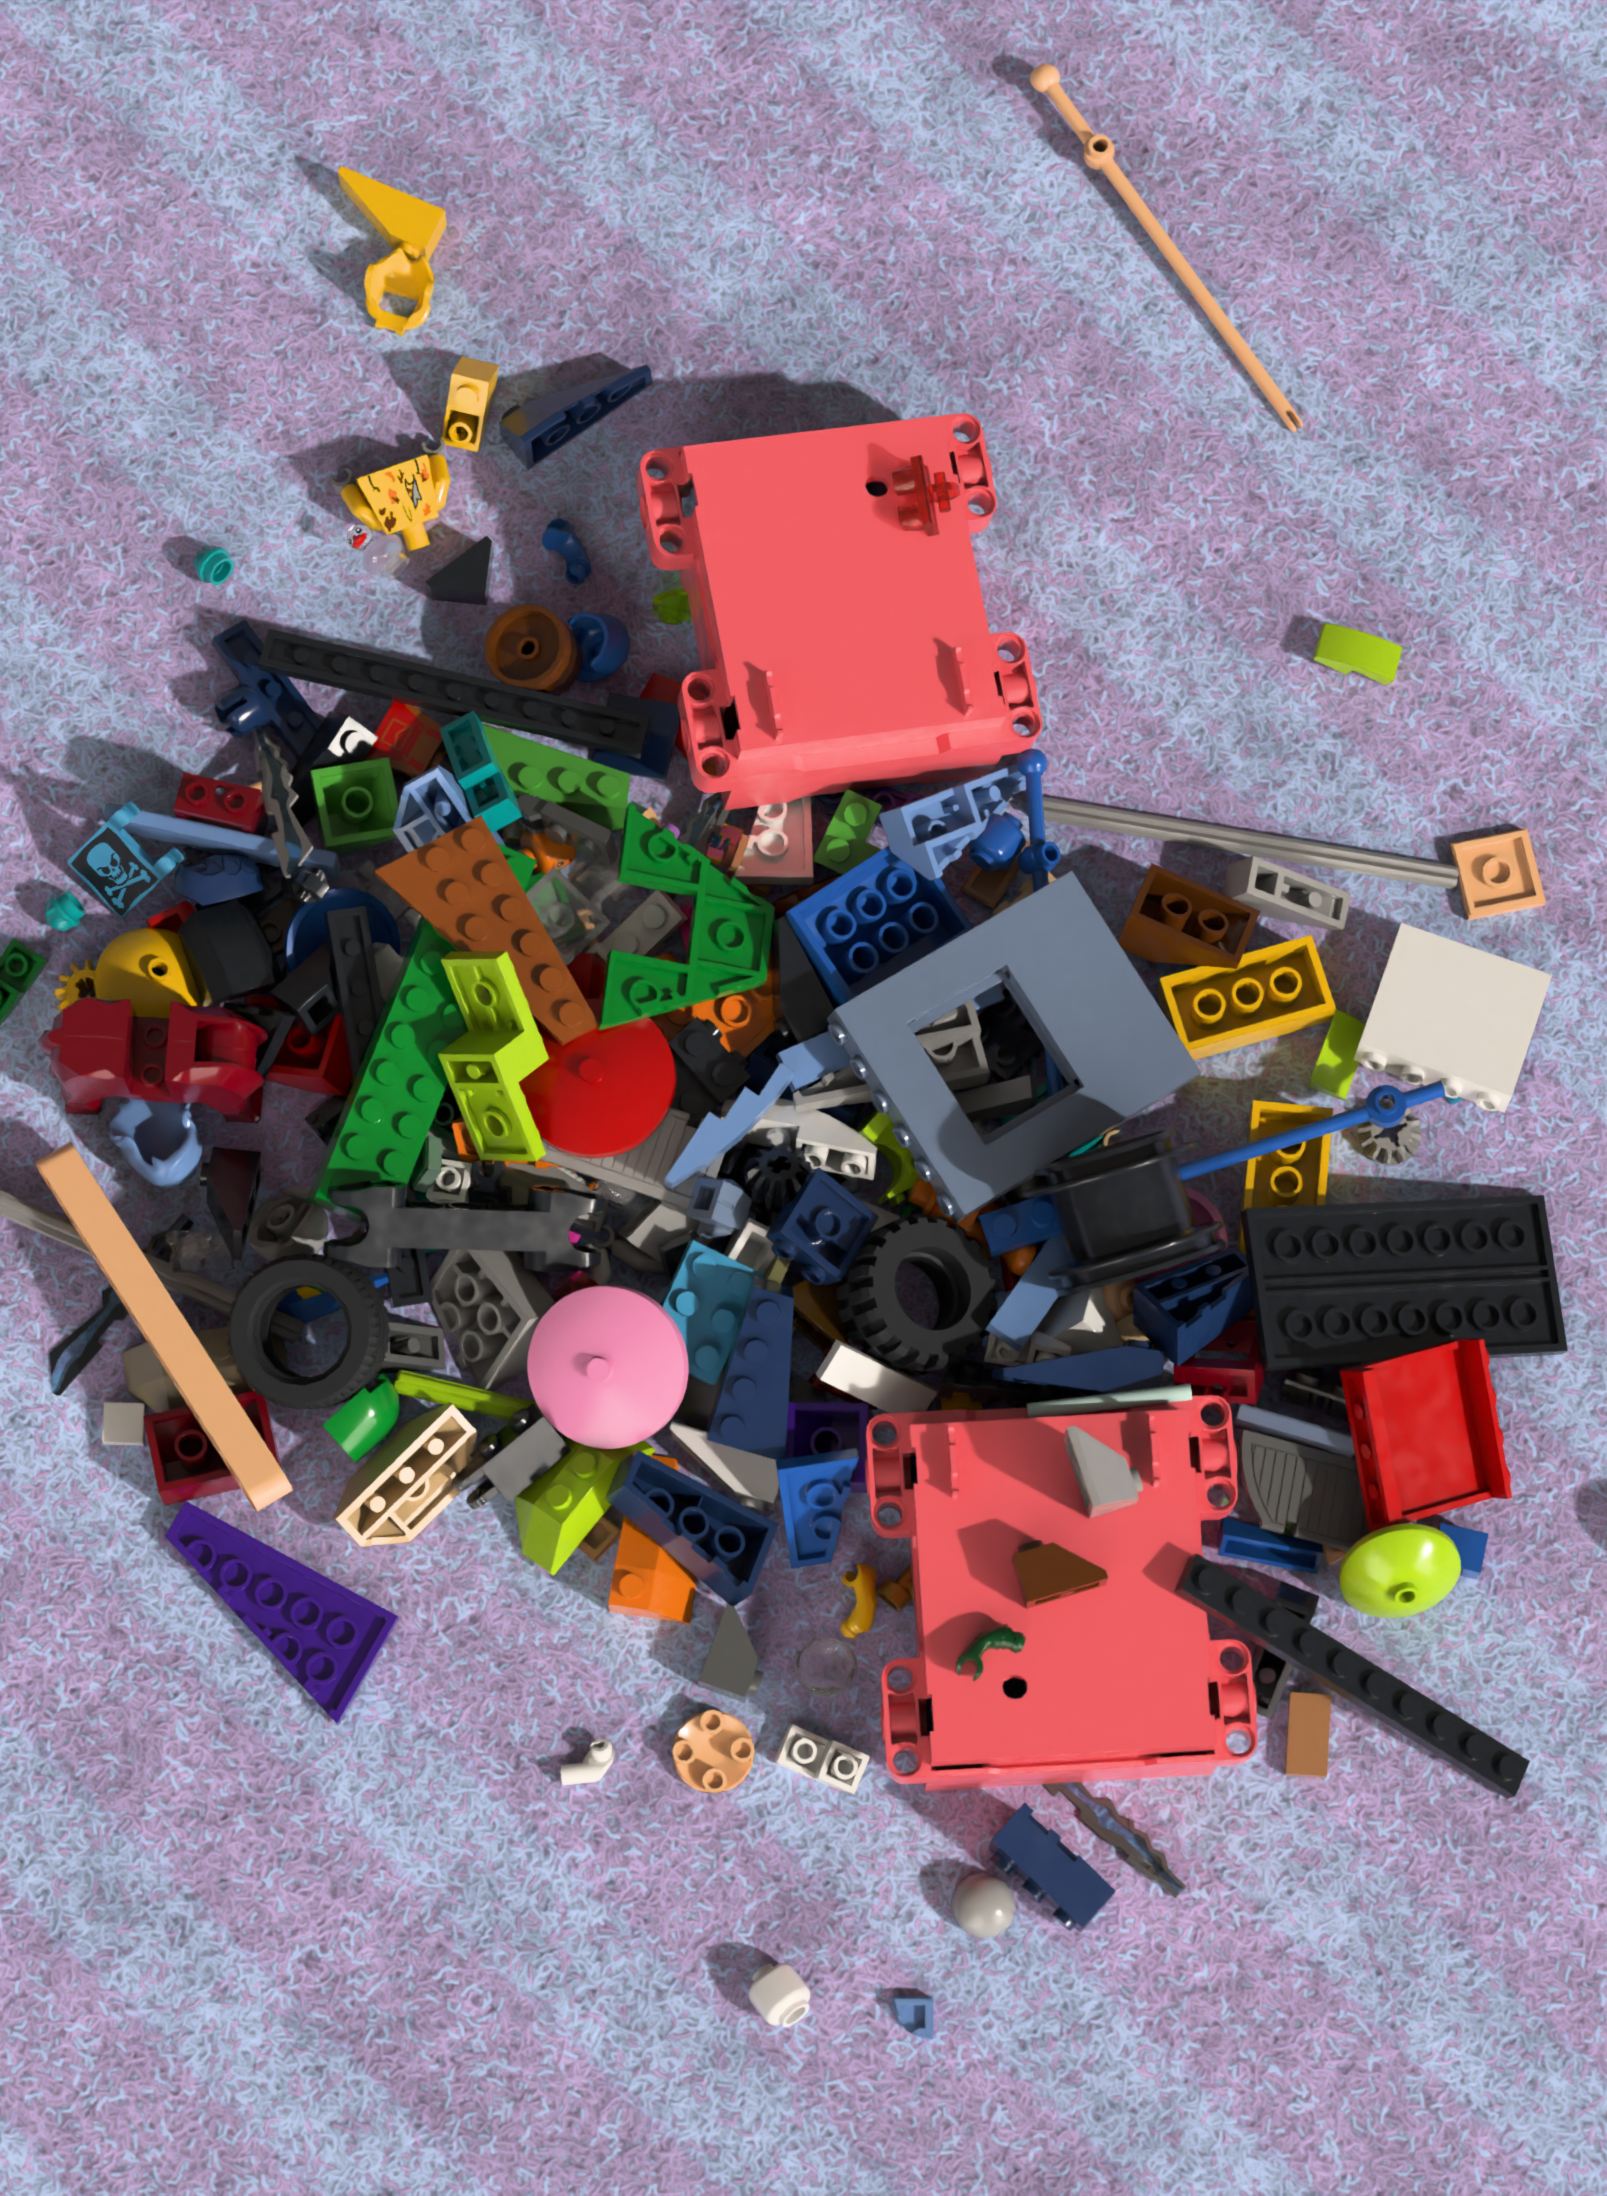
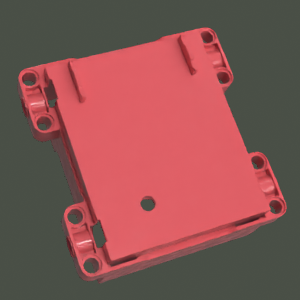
M959 413L663 448L648 451L642 457L636 475V486L641 521L645 529L649 555L656 567L662 570L679 571L682 592L687 593L702 669L701 671L692 672L685 677L677 697L683 745L687 753L693 784L698 790L705 793L720 792L724 811L792 802L802 797L845 792L846 789L854 791L915 782L931 784L976 778L994 771L1002 755L1022 753L1033 746L1042 728V718L1027 646L1021 636L1013 632L989 633L970 534L981 532L988 527L997 507L991 462L987 454L982 426L975 416ZM953 433H963L970 441L962 442ZM658 469L664 474V477L653 478L647 473V470ZM870 482H878L880 484L883 482L887 488V493L883 496L875 497L867 492L865 485ZM693 487L697 506H694L690 517H684L682 498L689 497ZM968 505H978L985 513L975 514L969 509ZM663 542L673 543L675 552L664 550L660 544ZM1006 650L1013 655L1015 660L1006 661L999 656L997 651ZM692 689L702 691L705 694L704 700L693 699L688 691ZM734 698L739 730L736 731L734 739L726 740L724 713L726 707L731 706ZM1022 724L1029 730L1030 734H1018L1012 725ZM705 764L715 765L717 775L707 774L702 766Z
M1216 1395L1192 1396V1400L1055 1417L1028 1418L1027 1408L887 1413L876 1415L870 1420L867 1425L865 1440L867 1457L865 1459L867 1496H869L870 1521L876 1534L883 1538H909L917 1657L892 1660L886 1664L882 1671V1704H880L882 1740L885 1744L886 1769L892 1780L900 1784L924 1783L925 1791L1212 1775L1216 1766L1239 1765L1250 1759L1257 1747L1258 1740L1256 1691L1253 1683L1250 1651L1239 1640H1210L1207 1612L1174 1592L1189 1557L1194 1554H1199L1203 1557L1201 1521L1219 1520L1227 1517L1232 1512L1237 1501V1452L1235 1439L1233 1438L1232 1413L1230 1405L1225 1399ZM1209 1408L1215 1409L1221 1414L1222 1422L1216 1426L1207 1425L1201 1419V1412ZM1075 1425L1126 1458L1129 1468H1137L1143 1486V1491L1137 1492L1139 1496L1137 1504L1089 1519L1063 1441L1067 1427ZM881 1427H887L895 1433L896 1438L890 1444H879L873 1438L874 1431ZM910 1456H916L918 1484H914L913 1489L911 1486ZM1213 1489H1221L1227 1494L1229 1503L1222 1507L1214 1506L1208 1501L1207 1493ZM884 1508H894L899 1512L901 1519L897 1524L887 1526L880 1522L878 1514ZM1042 1540L1043 1545L1055 1543L1106 1570L1108 1580L1105 1586L1026 1609L1011 1562L1013 1554L1019 1553V1546L1031 1541ZM1008 1624L1007 1626L1012 1628L1013 1631H1019L1026 1637L1021 1652L1014 1653L1006 1648L1005 1650L1000 1648L999 1650H987L981 1657L983 1671L978 1680L972 1681L976 1673V1667L972 1663H964L961 1667L960 1675L956 1674L955 1668L958 1657L981 1632L998 1625ZM1227 1651L1238 1654L1242 1662L1241 1667L1234 1671L1225 1669L1221 1665L1220 1655ZM894 1671H904L911 1677L912 1682L906 1689L897 1690L889 1684V1675ZM1011 1678L1024 1680L1027 1692L1019 1699H1011L1003 1691L1004 1681L1006 1682ZM932 1698L934 1731H930L928 1736L926 1699ZM1235 1733L1244 1736L1248 1742V1750L1240 1754L1232 1752L1227 1747L1226 1738ZM909 1753L916 1759L917 1766L911 1772H900L893 1764L894 1758L898 1754Z

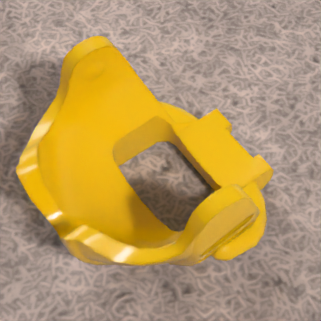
M399 247L377 263H369L364 281L366 292L365 306L368 313L376 320L375 328L381 330L386 328L395 331V334L403 336L405 329H414L422 325L427 320L431 310L429 302L434 291V275L425 255L413 261L408 259ZM389 292L417 301L414 312L409 317H403L380 309L379 305L383 294Z

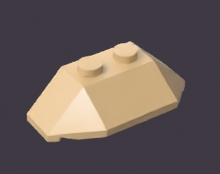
M450 1402L408 1421L348 1480L333 1518L361 1547L411 1542L461 1492L456 1491L451 1482L454 1476L472 1462L473 1458L470 1454L473 1453L477 1431Z

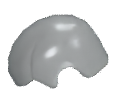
M986 1872L967 1875L956 1884L951 1898V1909L957 1923L965 1932L978 1938L998 1936L1010 1926L1016 1911L1011 1889L999 1877Z

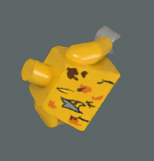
M438 438L439 448L436 450H429L426 447L425 440L422 441V456L356 479H354L349 468H344L348 478L342 483L336 482L332 475L329 478L335 492L341 495L353 516L372 531H383L385 535L401 530L408 552L430 544L423 522L438 517V511L445 506L451 481L445 459L444 440L442 438Z

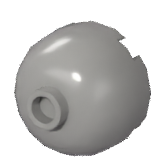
M297 1186L281 1190L285 1194L284 1197L279 1198L275 1202L269 1197L254 1211L248 1232L250 1239L248 1240L257 1253L268 1262L293 1254H318L328 1236V1216L323 1208L306 1201L310 1189Z

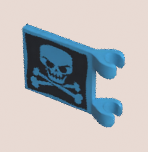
M131 800L117 810L67 861L70 867L120 919L125 917L184 860V856L179 850L173 847L155 862L124 830V827L140 813L139 808Z

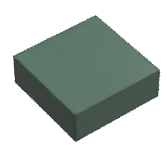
M428 1136L425 1139L412 1171L413 1190L426 1193L441 1173V1138Z

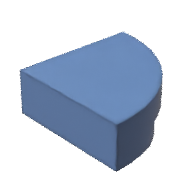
M892 1997L893 2010L896 2014L895 2016L902 2023L901 2025L919 2038L933 2040V1997Z

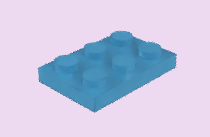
M694 1240L688 1242L660 1305L673 1318L683 1336L688 1355V1375L713 1386L716 1384L730 1353L753 1276L763 1279L764 1274Z

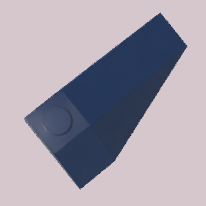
M646 364L530 400L523 406H513L504 413L499 422L500 435L525 468L529 470L652 384L651 369Z
M1128 1340V1346L1113 1347L996 1369L992 1371V1378L1032 1386L1044 1387L1050 1384L1053 1385L1054 1390L1085 1392L1086 1396L1161 1387L1165 1351L1152 1350V1342Z

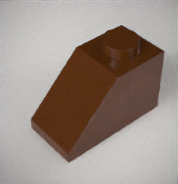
M1042 1540L1031 1541L1019 1546V1553L1013 1554L1011 1562L1026 1609L1105 1586L1108 1580L1106 1570L1055 1543L1043 1545Z

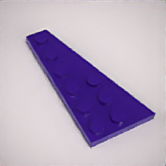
M185 1501L165 1535L167 1540L339 1726L397 1624L399 1617Z

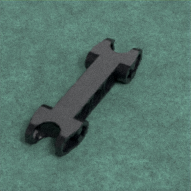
M366 1179L355 1183L328 1187L327 1199H330L332 1203L360 1209L361 1222L358 1230L351 1236L331 1239L323 1243V1254L327 1258L349 1261L366 1267L394 1268L401 1266L402 1248L523 1251L522 1267L543 1272H565L572 1269L600 1265L601 1253L597 1252L594 1248L571 1244L568 1232L572 1222L578 1216L605 1210L606 1199L602 1195L582 1192L561 1185H531L528 1192V1204L406 1201L407 1184L393 1180Z

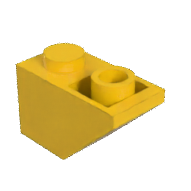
M461 357L451 375L442 432L444 445L479 452L494 400L499 365Z

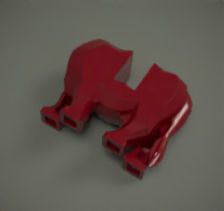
M85 997L78 999L63 1009L54 1018L52 1029L45 1030L38 1039L39 1047L46 1056L50 1057L49 1074L52 1075L53 1079L61 1082V1094L65 1100L66 1114L99 1115L102 1111L103 1098L116 1095L151 1102H201L223 1114L226 1122L258 1123L261 1121L264 1090L261 1085L264 1083V1079L260 1073L255 1071L257 1046L267 1039L268 1034L243 1016L219 1006H191L178 1001H171L169 1018L137 1017L130 999L110 1001Z

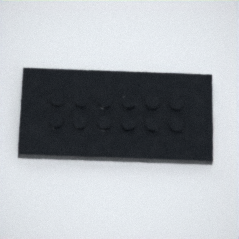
M1544 1195L1246 1208L1240 1212L1262 1371L1359 1366L1457 1338L1484 1339L1489 1358L1559 1355L1568 1351Z

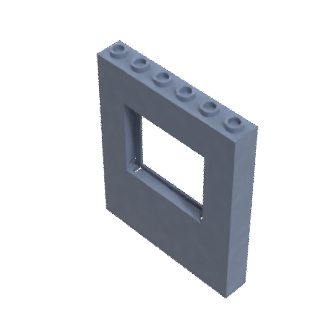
M1073 871L1068 872L839 1006L827 1018L829 1022L828 1030L832 1039L837 1045L844 1046L851 1057L849 1062L853 1072L860 1080L865 1079L873 1092L871 1093V1098L875 1107L880 1113L887 1114L894 1125L893 1134L903 1148L908 1147L916 1160L914 1166L917 1173L924 1182H930L937 1193L936 1201L939 1208L947 1217L951 1216L955 1223H958L1036 1176L1035 1169L1066 1158L1187 1085L1201 1073ZM1007 971H1008V972L1010 973V975H1011V977H1010L1009 979H1008V977H1007L1006 974H1005V972H1007ZM1003 981L1069 1086L980 1138L914 1033ZM1077 1079L1079 1081V1087L1076 1086L1074 1080Z

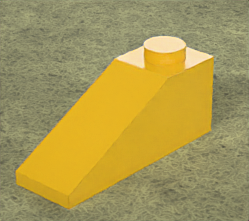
M341 166L338 170L340 187L393 249L400 247L410 260L415 261L422 255H425V258L429 261L447 226L445 210Z

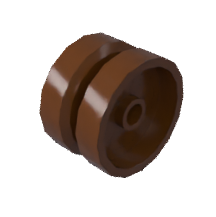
M523 604L511 607L502 613L489 628L484 644L486 663L493 675L502 683L560 696L570 689L579 676L583 662L581 643L573 630L554 613L539 605Z

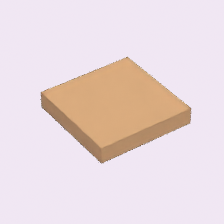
M1527 828L1450 843L1449 849L1453 865L1458 867L1459 870L1458 885L1467 921L1545 905L1546 901Z

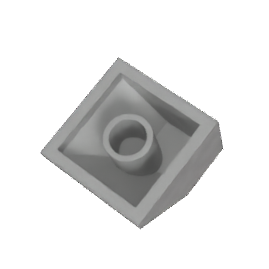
M1075 1425L1067 1427L1063 1441L1089 1519L1137 1504L1139 1499L1137 1492L1143 1491L1137 1468H1129L1126 1458Z

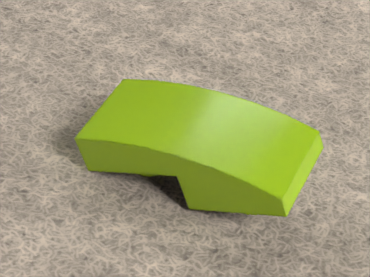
M1324 623L1321 626L1312 659L1345 675L1354 670L1387 686L1395 679L1403 647L1359 630Z

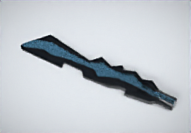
M182 1213L167 1231L152 1236L147 1248L141 1251L169 1263L180 1248V1241L194 1225V1222ZM112 1286L102 1291L103 1308L50 1352L52 1389L56 1396L61 1395L103 1347L97 1341L115 1320L124 1321L129 1315Z

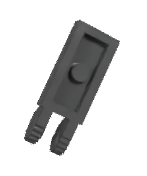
M528 793L516 798L522 813L519 823L521 828H524L525 831L528 830V833L537 834L545 832L546 836L554 843L559 845L565 843L577 849L587 859L593 861L598 859L610 866L618 857L611 830L549 800L546 801L537 796L533 797V794L529 795Z

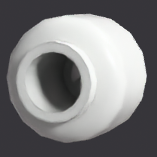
M766 1964L752 1976L754 1983L749 1990V2000L766 2022L771 2025L782 2024L784 2027H788L799 2021L807 2013L810 1989L793 1967L788 1964H779L774 1967L772 1964Z

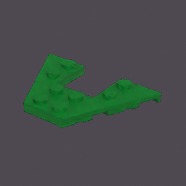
M629 803L625 811L617 882L694 897L686 964L611 949L606 961L598 1024L599 1030L761 987L767 980L775 907L762 897L751 894L747 887L736 878L730 879L710 864V859L691 845L679 842L675 838L674 833L666 827L661 829L635 810L637 806L633 803Z

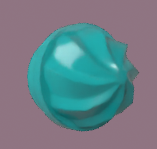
M204 546L202 550L197 552L193 560V566L198 578L204 583H212L213 585H220L230 577L234 568V563L230 559L229 553L224 548L211 546L210 548Z
M64 890L59 895L53 894L45 908V918L48 925L61 931L79 926L81 924L80 918L86 914L83 905L68 890Z

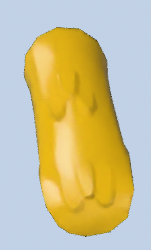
M860 1562L856 1565L858 1569L857 1576L853 1572L846 1571L841 1578L844 1585L854 1588L857 1601L849 1617L843 1620L840 1625V1631L846 1638H855L859 1633L870 1631L874 1622L878 1601L876 1593L877 1574L873 1567Z

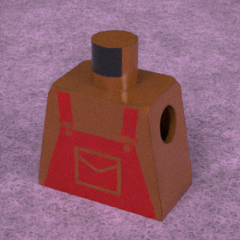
M393 701L374 734L378 739L363 761L389 757L393 779L404 783L437 765L455 775L448 753L445 752L446 748L439 731L442 726L416 706Z

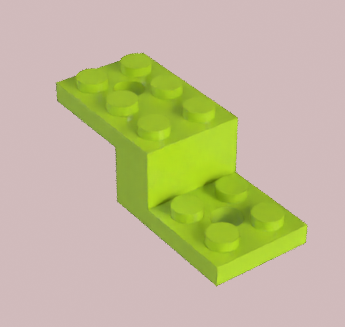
M507 951L450 952L441 959V962L469 1031L438 1053V1056L480 1160L536 1162L546 1154V1151L527 1106L525 1095L521 1091L518 1082L546 1062L549 1057L544 1047L542 1036L531 1014L528 1001L518 981L514 965Z

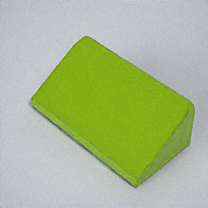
M1336 1009L1308 1083V1088L1345 1101L1359 1062L1353 1059L1366 1024Z

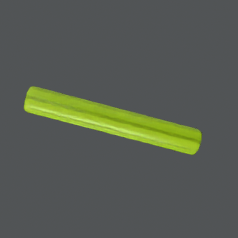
M405 1370L398 1371L394 1382V1387L398 1394L443 1405L450 1402L456 1408L509 1420L516 1411L528 1408L532 1403L541 1412L537 1403Z

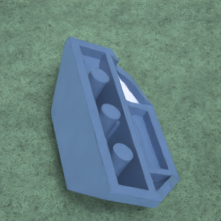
M437 765L404 784L393 825V832L408 853L475 819L466 793L458 783L456 776L440 765ZM497 831L493 832L492 836L495 841L505 846Z

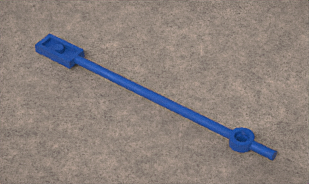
M1441 1081L1403 1093L1391 1085L1378 1086L1369 1093L1366 1105L1181 1164L1179 1169L1182 1179L1184 1181L1366 1121H1370L1380 1128L1394 1127L1404 1118L1406 1108L1446 1095L1445 1089ZM1383 1099H1388L1392 1101L1394 1106L1390 1109H1384L1379 1105V1102ZM1050 1194L979 1215V1223L991 1257L1062 1235Z

